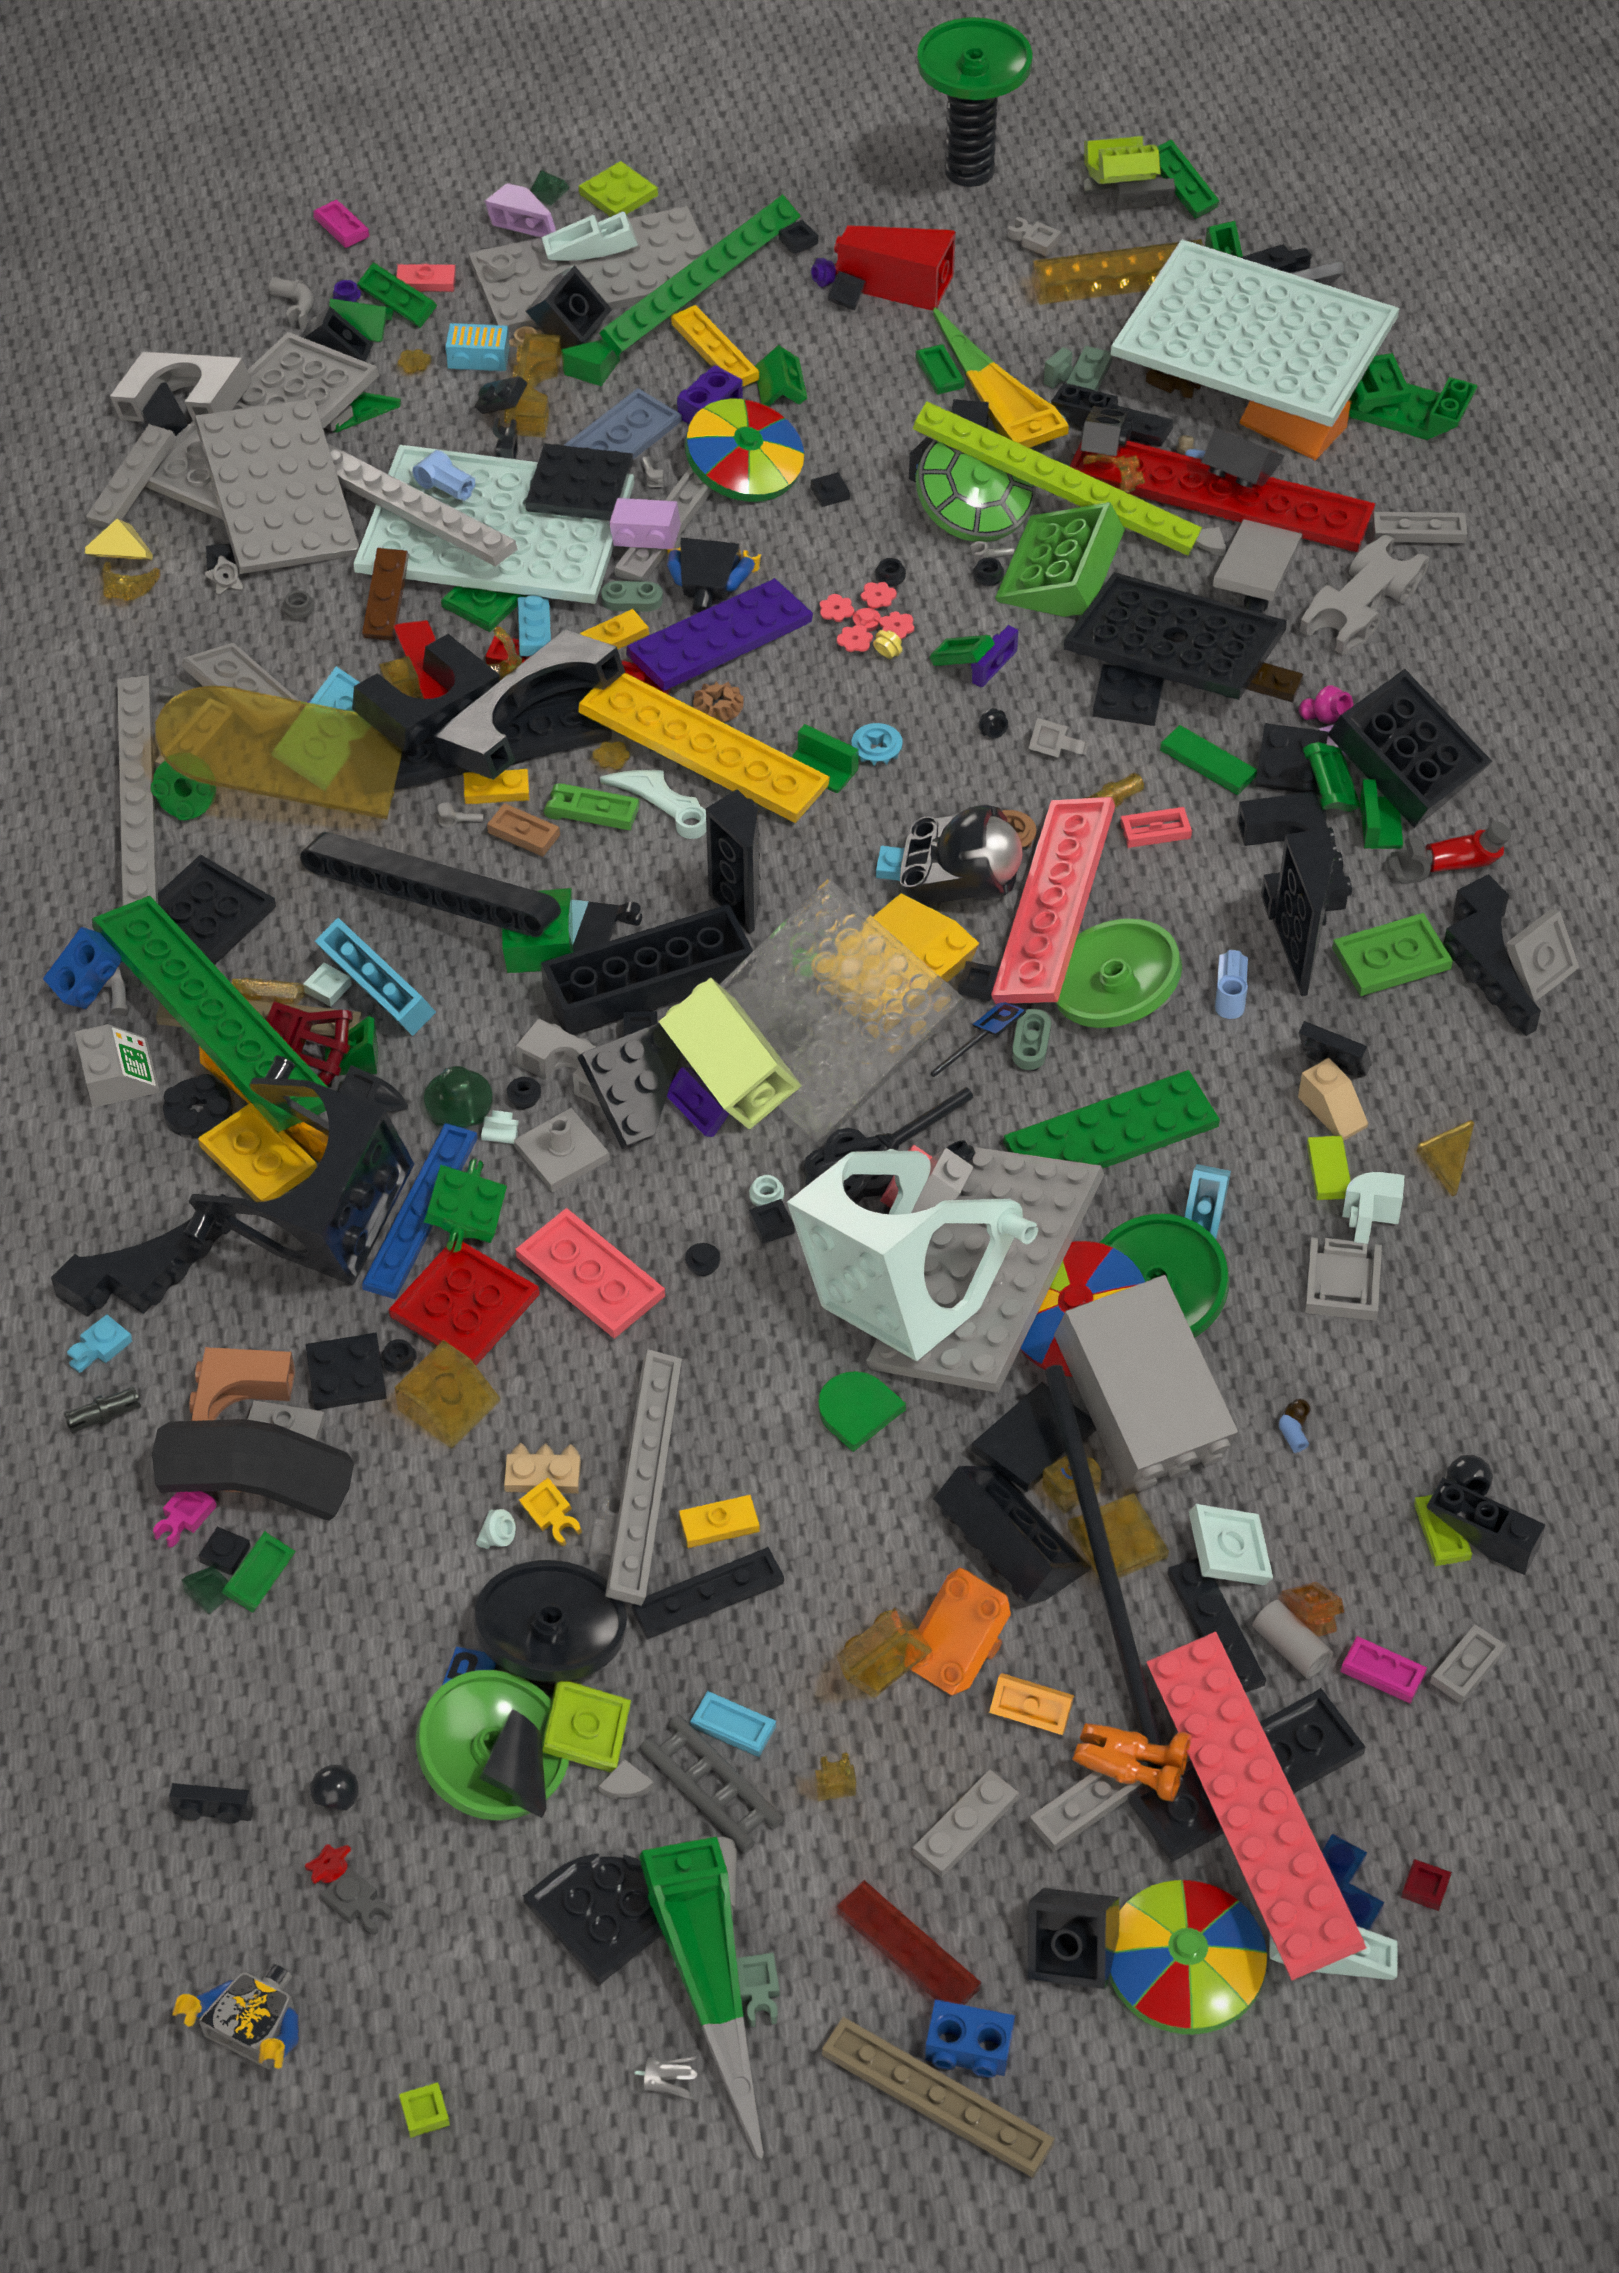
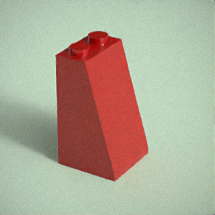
M848 225L843 235L837 237L834 246V252L838 253V259L835 264L836 276L838 271L866 281L862 294L933 311L934 308L938 307L954 276L956 231Z

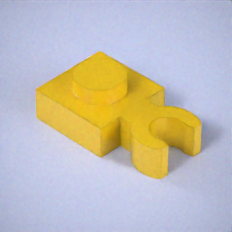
M548 1477L519 1499L520 1504L542 1531L552 1525L553 1536L561 1546L567 1544L561 1535L565 1527H572L578 1535L582 1533L579 1522L571 1516H565L572 1509L571 1505Z

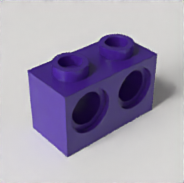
M716 365L706 373L701 374L692 385L682 390L679 396H677L678 413L682 414V421L690 424L698 411L713 402L724 399H743L742 379Z

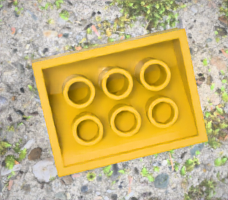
M900 893L812 967L810 973L882 1039L964 969L966 961H972L980 943L955 920Z

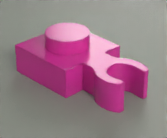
M202 1491L176 1492L163 1507L164 1515L167 1518L159 1521L153 1528L155 1539L158 1540L164 1532H172L166 1538L169 1548L174 1547L180 1540V1534L184 1528L194 1533L217 1507L215 1499Z

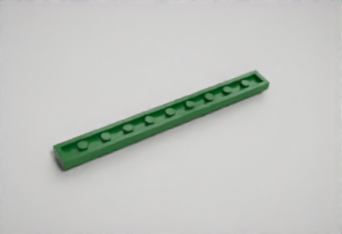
M782 194L599 332V335L618 357L778 236L780 229L795 223L801 215L785 195Z

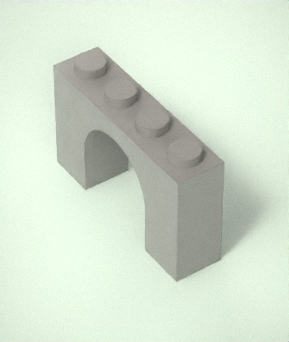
M142 352L110 395V399L120 420L144 422L142 410L160 383L167 382L171 392L183 387L195 386L185 400L195 425V415L232 410L252 381L242 358Z

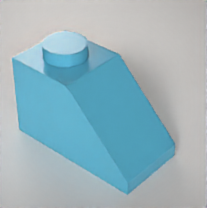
M1197 1164L1193 1170L1184 1217L1200 1224L1217 1239L1231 1171Z

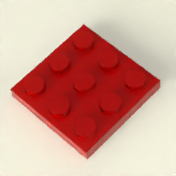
M454 1242L451 1251L445 1247L389 1308V1315L397 1322L475 1368L540 1295L539 1286L464 1242H462L460 1251L453 1252L456 1243Z

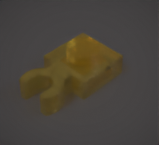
M842 1753V1758L836 1762H828L827 1756H822L820 1758L821 1770H815L817 1800L824 1801L855 1796L856 1774L854 1765L850 1764L848 1753Z

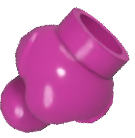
M1328 685L1319 691L1316 699L1308 698L1303 700L1298 710L1300 716L1305 720L1318 718L1324 724H1334L1341 714L1353 706V699L1349 693L1343 692L1340 688L1333 685Z

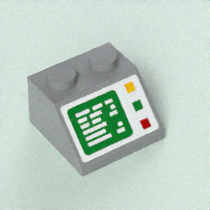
M109 1024L75 1032L92 1108L160 1092L147 1037Z

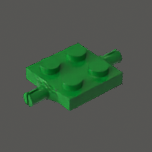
M471 1159L467 1172L440 1165L424 1222L441 1227L450 1233L446 1247L451 1251L454 1242H456L453 1252L461 1250L463 1238H476L491 1243L495 1234L507 1185L480 1177L484 1167L481 1160H479L475 1169L477 1159Z

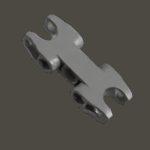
M1389 535L1381 536L1376 541L1366 545L1354 558L1349 569V575L1354 578L1340 591L1326 585L1314 596L1311 605L1301 619L1300 632L1311 636L1319 628L1332 627L1338 629L1340 632L1336 638L1337 645L1334 651L1341 655L1347 654L1350 650L1363 644L1376 631L1381 620V614L1376 610L1389 597L1404 603L1416 591L1419 582L1428 570L1430 557L1419 553L1407 561L1395 560L1391 558L1395 539Z

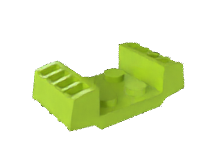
M1143 136L1084 141V164L1088 169L1089 176L1099 184L1156 179V174H1160L1159 150L1155 144L1143 145Z

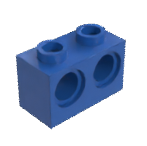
M81 927L46 973L43 980L65 1004L86 1009L96 999L97 994L108 979L116 972L117 967L122 962L121 956L101 933Z
M935 2000L926 2041L925 2060L931 2061L934 2066L941 2069L952 2070L956 2067L971 2069L974 2074L981 2077L1005 2076L1014 2031L1015 2015ZM945 2033H952L959 2039L953 2043H947L939 2037ZM985 2041H992L999 2047L996 2050L987 2051L981 2048L980 2044Z

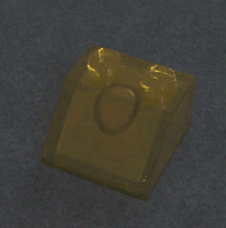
M444 1340L394 1387L398 1411L451 1449L500 1402V1397L472 1360Z
M894 1607L892 1610L881 1613L874 1620V1625L863 1634L855 1635L849 1639L844 1649L837 1654V1658L846 1680L875 1698L933 1650L909 1616Z

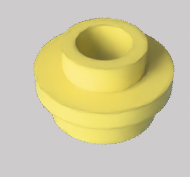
M883 630L878 631L873 642L875 649L888 659L899 656L903 651L901 639L890 630L887 632Z

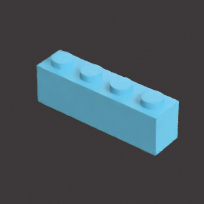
M339 918L315 940L317 945L412 1036L436 1013L414 988Z

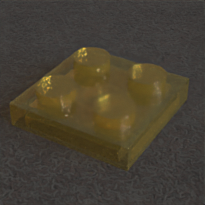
M1134 1493L1100 1507L1118 1579L1168 1558L1169 1549ZM1080 1515L1068 1520V1529L1098 1577L1083 1516Z

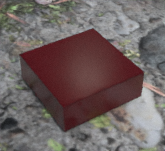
M1414 1859L1401 1898L1439 1911L1452 1872Z

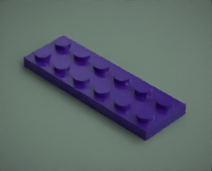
M774 578L627 645L626 655L665 691L812 622L813 612Z

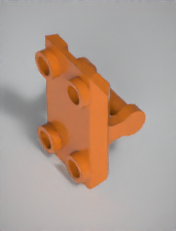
M958 1568L950 1573L907 1648L905 1666L950 1695H955L970 1688L985 1659L991 1660L1001 1647L1002 1640L998 1636L1011 1614L1007 1595L966 1569Z

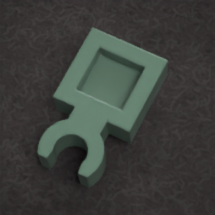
M774 1953L736 1958L741 2002L751 2001L747 2007V2020L750 2027H756L755 2015L762 2010L770 2014L772 2024H777V2005L770 1999L780 1996Z

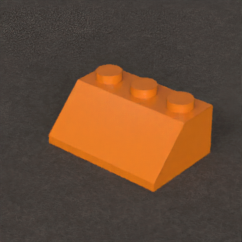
M1249 401L1240 424L1316 461L1347 428L1351 401H1347L1332 427L1253 401Z

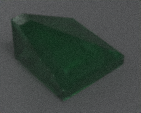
M541 170L530 191L539 201L552 206L570 187L564 180Z
M213 1566L187 1575L182 1579L185 1593L209 1615L229 1599V1597L222 1593L229 1581Z

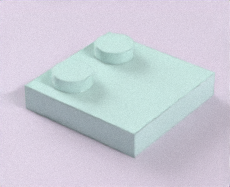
M1196 1504L1189 1511L1202 1576L1258 1585H1267L1273 1579L1259 1514Z

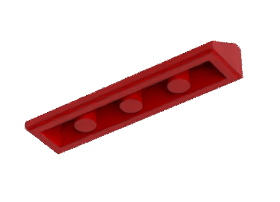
M428 620L394 625L393 627L424 699L437 698L448 693L449 691L423 670L425 646L436 641Z

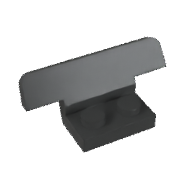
M1156 174V179L1099 184L1090 177L1083 180L1084 195L1111 193L1115 210L1165 206L1172 203L1175 183L1174 178L1164 179L1160 174Z

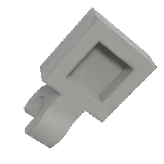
M1037 718L1028 749L1061 758L1063 749L1086 755L1089 742L1068 737L1070 728L1068 726Z

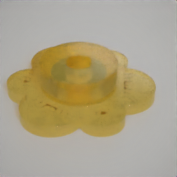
M421 349L414 351L404 350L401 352V358L397 363L399 367H403L405 373L413 374L417 371H425L427 369L426 365H429L432 359L429 354H424Z
M604 742L601 744V748L593 751V759L599 762V766L603 769L610 767L611 769L619 770L624 767V761L630 758V753L626 751V745L622 742H614L612 744Z

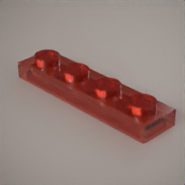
M865 1880L837 1906V1914L935 2000L965 2005L981 1989V1981Z

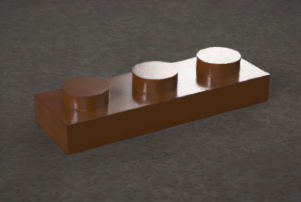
M377 548L362 631L364 638L395 641L396 631L393 626L398 624L409 560L407 550Z

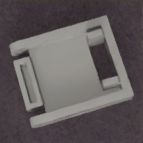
M1311 1237L1305 1313L1376 1321L1379 1304L1382 1245L1374 1244L1372 1251L1373 1259L1366 1258L1367 1244L1325 1238L1323 1253H1317L1318 1238ZM1325 1298L1359 1301V1304L1325 1300Z

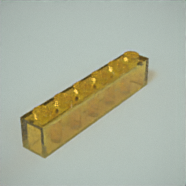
M1201 239L1189 240V242L1204 246ZM1179 242L1033 260L1032 284L1039 305L1148 291Z

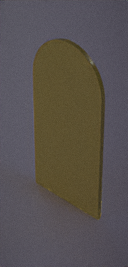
M203 686L187 690L172 698L162 708L155 721V739L162 757L177 772L192 780L375 818L388 819L392 797H394V787L402 750L356 712L233 687Z

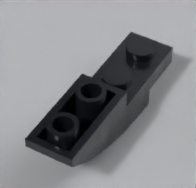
M1063 383L1051 400V404L1056 407L1059 413L1083 429L1085 420L1093 406L1128 411V421L1132 422L1130 439L1127 441L1135 443L1143 442L1161 447L1173 429V419L1118 406V396Z

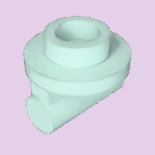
M492 1110L491 1117H484L481 1140L514 1144V1139L518 1137L517 1128L519 1120H512L513 1113Z
M504 1509L490 1510L477 1538V1546L489 1549L490 1546L503 1547L509 1545L513 1541L516 1531V1525L511 1514Z

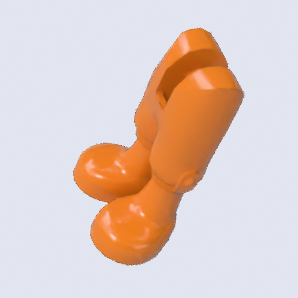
M1084 1724L1080 1735L1083 1743L1077 1745L1072 1758L1073 1761L1091 1770L1115 1778L1120 1783L1134 1784L1137 1781L1142 1782L1155 1789L1157 1795L1162 1800L1171 1802L1174 1800L1179 1789L1181 1775L1184 1774L1188 1760L1187 1750H1189L1191 1745V1734L1179 1732L1174 1735L1170 1744L1154 1745L1150 1744L1147 1738L1138 1732H1128L1097 1724ZM1145 1760L1162 1766L1163 1768L1154 1769L1151 1767L1141 1765V1763L1138 1761Z

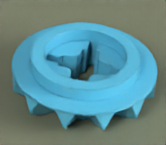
M872 723L864 725L852 737V746L859 749L861 762L870 760L873 765L877 761L888 764L891 758L898 759L899 752L902 750L903 741L900 733L895 728L886 724ZM883 742V747L871 748V744L878 745Z

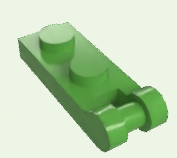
M557 783L551 790L550 796L552 799L546 803L544 814L546 817L555 820L563 817L631 831L640 807L639 798Z

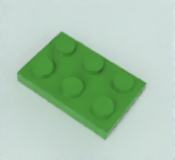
M1424 913L1333 939L1332 949L1360 996L1452 968V958Z

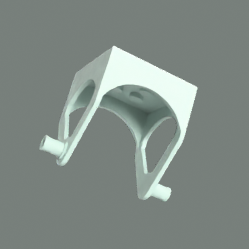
M894 1149L887 1151L851 1152L787 1201L821 1306L911 1359L918 1361L980 1309L1014 1237L1024 1244L1031 1243L1038 1233L1037 1224L1023 1218L1022 1207L1011 1199L944 1200L930 1209L911 1213L929 1177L931 1169L929 1158L919 1151H896ZM852 1174L894 1175L898 1194L889 1214L872 1212L855 1204L844 1191V1180ZM944 1223H984L987 1226L990 1242L963 1300L953 1308L940 1307L930 1297L924 1279L925 1256L933 1232Z

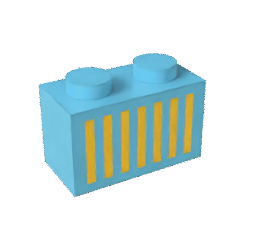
M450 323L446 342L448 369L506 371L510 350L508 326Z

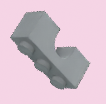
M538 1019L516 1045L518 1066L545 1080L553 1071L560 1067H573L577 1069L573 1073L574 1094L601 1107L577 1058L581 1053L596 1046L584 1038H578L565 1032L556 1024H549Z

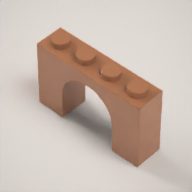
M205 1347L203 1361H198L196 1365L197 1392L192 1391L190 1396V1413H193L191 1421L216 1420L217 1416L226 1407L242 1400L290 1401L295 1375L292 1352Z

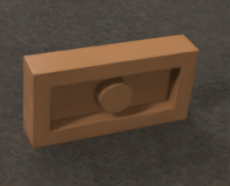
M505 803L487 824L489 834L542 857L560 836L559 826Z

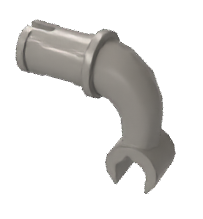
M273 277L269 284L270 294L272 296L290 298L293 302L298 303L291 306L286 312L290 327H292L295 321H298L300 329H305L309 322L307 315L314 302L313 293L300 279L290 281Z

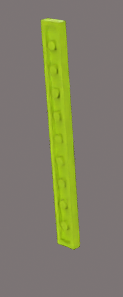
M926 401L914 422L913 430L1078 506L1084 507L1111 502L1124 527L1189 556L1202 530V527L928 401Z

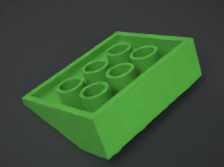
M1111 502L1030 516L995 597L997 602L1063 617L1083 615L1100 592L1125 531Z

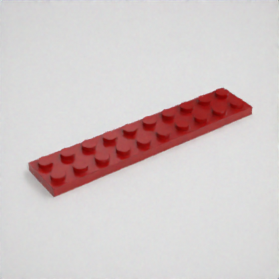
M1081 441L1069 466L1131 495L1241 523L1245 519L1301 533L1303 539L1354 552L1359 551L1376 504L1270 477L1264 486L1254 484L1253 488L1250 489L1235 483L1237 476L1227 473L1226 477L1223 478L1208 472L1210 466L1202 463V459L1127 441L1125 448L1121 447L1117 456L1081 451Z

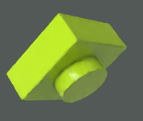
M438 2082L399 2094L410 2138L450 2126Z

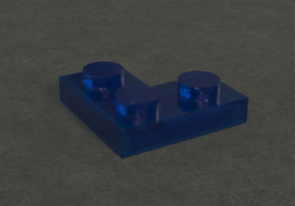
M1332 1833L1321 1852L1356 1925L1370 1931L1380 1915L1385 1902L1351 1884L1364 1863L1367 1852Z

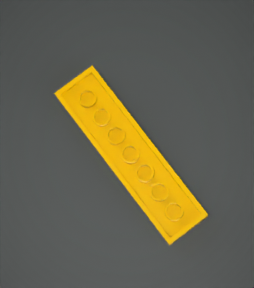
M626 673L604 690L593 688L579 703V713L731 791L738 789L747 799L751 798L755 803L794 823L802 817L829 785V776Z

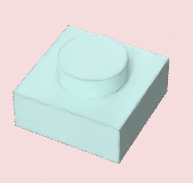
M323 963L303 984L305 993L330 1007L352 985L350 976L326 963Z

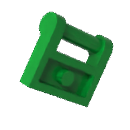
M1394 354L1374 356L1365 371L1374 392H1367L1362 379L1354 390L1357 397L1356 405L1362 413L1369 412L1374 407L1410 401L1411 392Z
M1320 742L1305 746L1303 753L1305 758L1310 760L1322 796L1320 798L1322 809L1335 808L1352 812L1360 808L1361 805L1342 750L1339 747Z

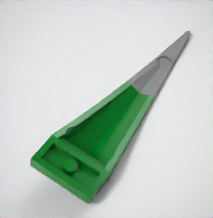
M716 1836L642 1850L639 1859L649 1890V1901L754 2157L760 2162L763 2156V2147L744 2026L729 1878L718 1838Z

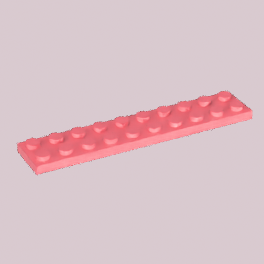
M1217 1632L1147 1661L1150 1673L1178 1733L1185 1732L1191 1734V1745L1189 1750H1187L1189 1758L1291 1980H1295L1366 1949L1359 1929Z

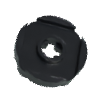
M201 1074L198 1077L181 1081L174 1087L168 1088L163 1096V1113L167 1126L175 1134L180 1136V1133L191 1135L192 1139H198L229 1118L233 1111L228 1089L222 1083L217 1082L214 1076L210 1074ZM195 1104H204L203 1111L201 1112L189 1109Z

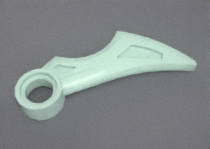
M631 770L600 777V783L634 793L674 817L676 830L680 836L687 839H695L706 833V810L700 807L696 797H687L672 791L665 783L664 771ZM689 818H695L700 821L696 825L684 823Z

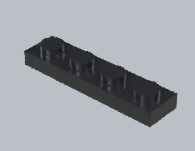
M766 1547L647 1595L642 1606L631 1603L632 1611L646 1639H649L784 1584V1575L769 1547Z
M1197 1557L1168 1567V1576L1199 1637L1202 1638L1217 1632L1245 1693L1265 1686L1266 1678L1215 1579L1202 1576L1199 1558Z

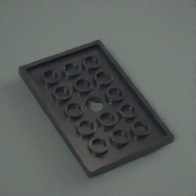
M1114 572L1064 639V650L1239 700L1285 633L1287 620ZM1176 632L1186 636V640L1182 642H1172L1165 639L1173 637Z

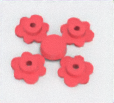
M870 582L865 584L864 592L861 593V599L867 601V606L870 608H862L855 613L853 606H851V600L849 598L842 599L838 594H831L827 600L820 602V615L823 619L841 622L844 620V617L849 618L853 616L855 626L852 628L844 627L842 634L837 636V644L845 647L848 652L867 651L870 647V642L873 640V635L869 632L876 630L879 625L883 631L887 632L890 630L900 639H904L907 634L914 632L913 617L910 614L901 615L899 612H892L890 616L881 617L879 612L874 610L882 606H890L892 600L897 596L896 590L888 587L886 582L878 584Z

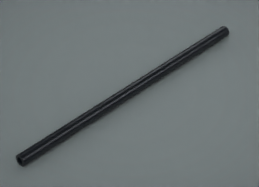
M1053 1365L1045 1370L1138 1731L1147 1738L1150 1744L1162 1745L1064 1370L1061 1365ZM1146 1761L1148 1767L1154 1769L1163 1768L1162 1766Z

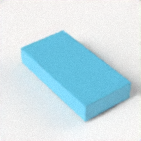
M707 1691L692 1717L690 1725L702 1733L760 1757L776 1728V1720Z

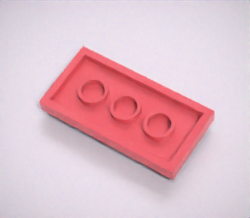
M567 1208L515 1249L516 1257L614 1339L665 1297V1288Z

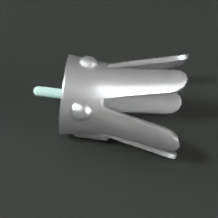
M697 2056L668 2061L648 2058L645 2071H635V2074L644 2076L645 2090L668 2092L687 2099H693L692 2093L684 2088L665 2082V2080L694 2079L697 2076V2071L691 2069L690 2066L671 2064L693 2061Z

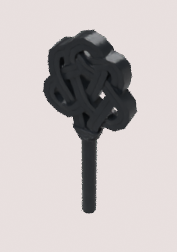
M965 1087L892 1134L883 1133L866 1138L856 1129L843 1128L836 1130L828 1137L824 1148L811 1152L805 1158V1187L851 1152L887 1151L889 1149L897 1151L900 1144L972 1100L973 1094L971 1090ZM852 1174L844 1180V1191L855 1204H858L863 1197L879 1196L885 1193L894 1175H881L878 1178L879 1175Z

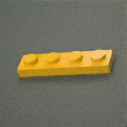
M696 305L671 316L673 327L711 367L716 365L742 379L743 387L759 380V370Z

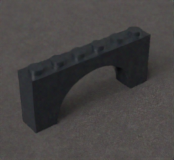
M566 629L563 630L433 734L442 761L494 780L516 762L507 736L503 735L511 721L533 703L552 694L585 687L606 689L625 673L617 646Z

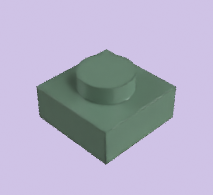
M1063 347L1045 362V385L1053 389L1060 382L1068 380L1073 370V352Z

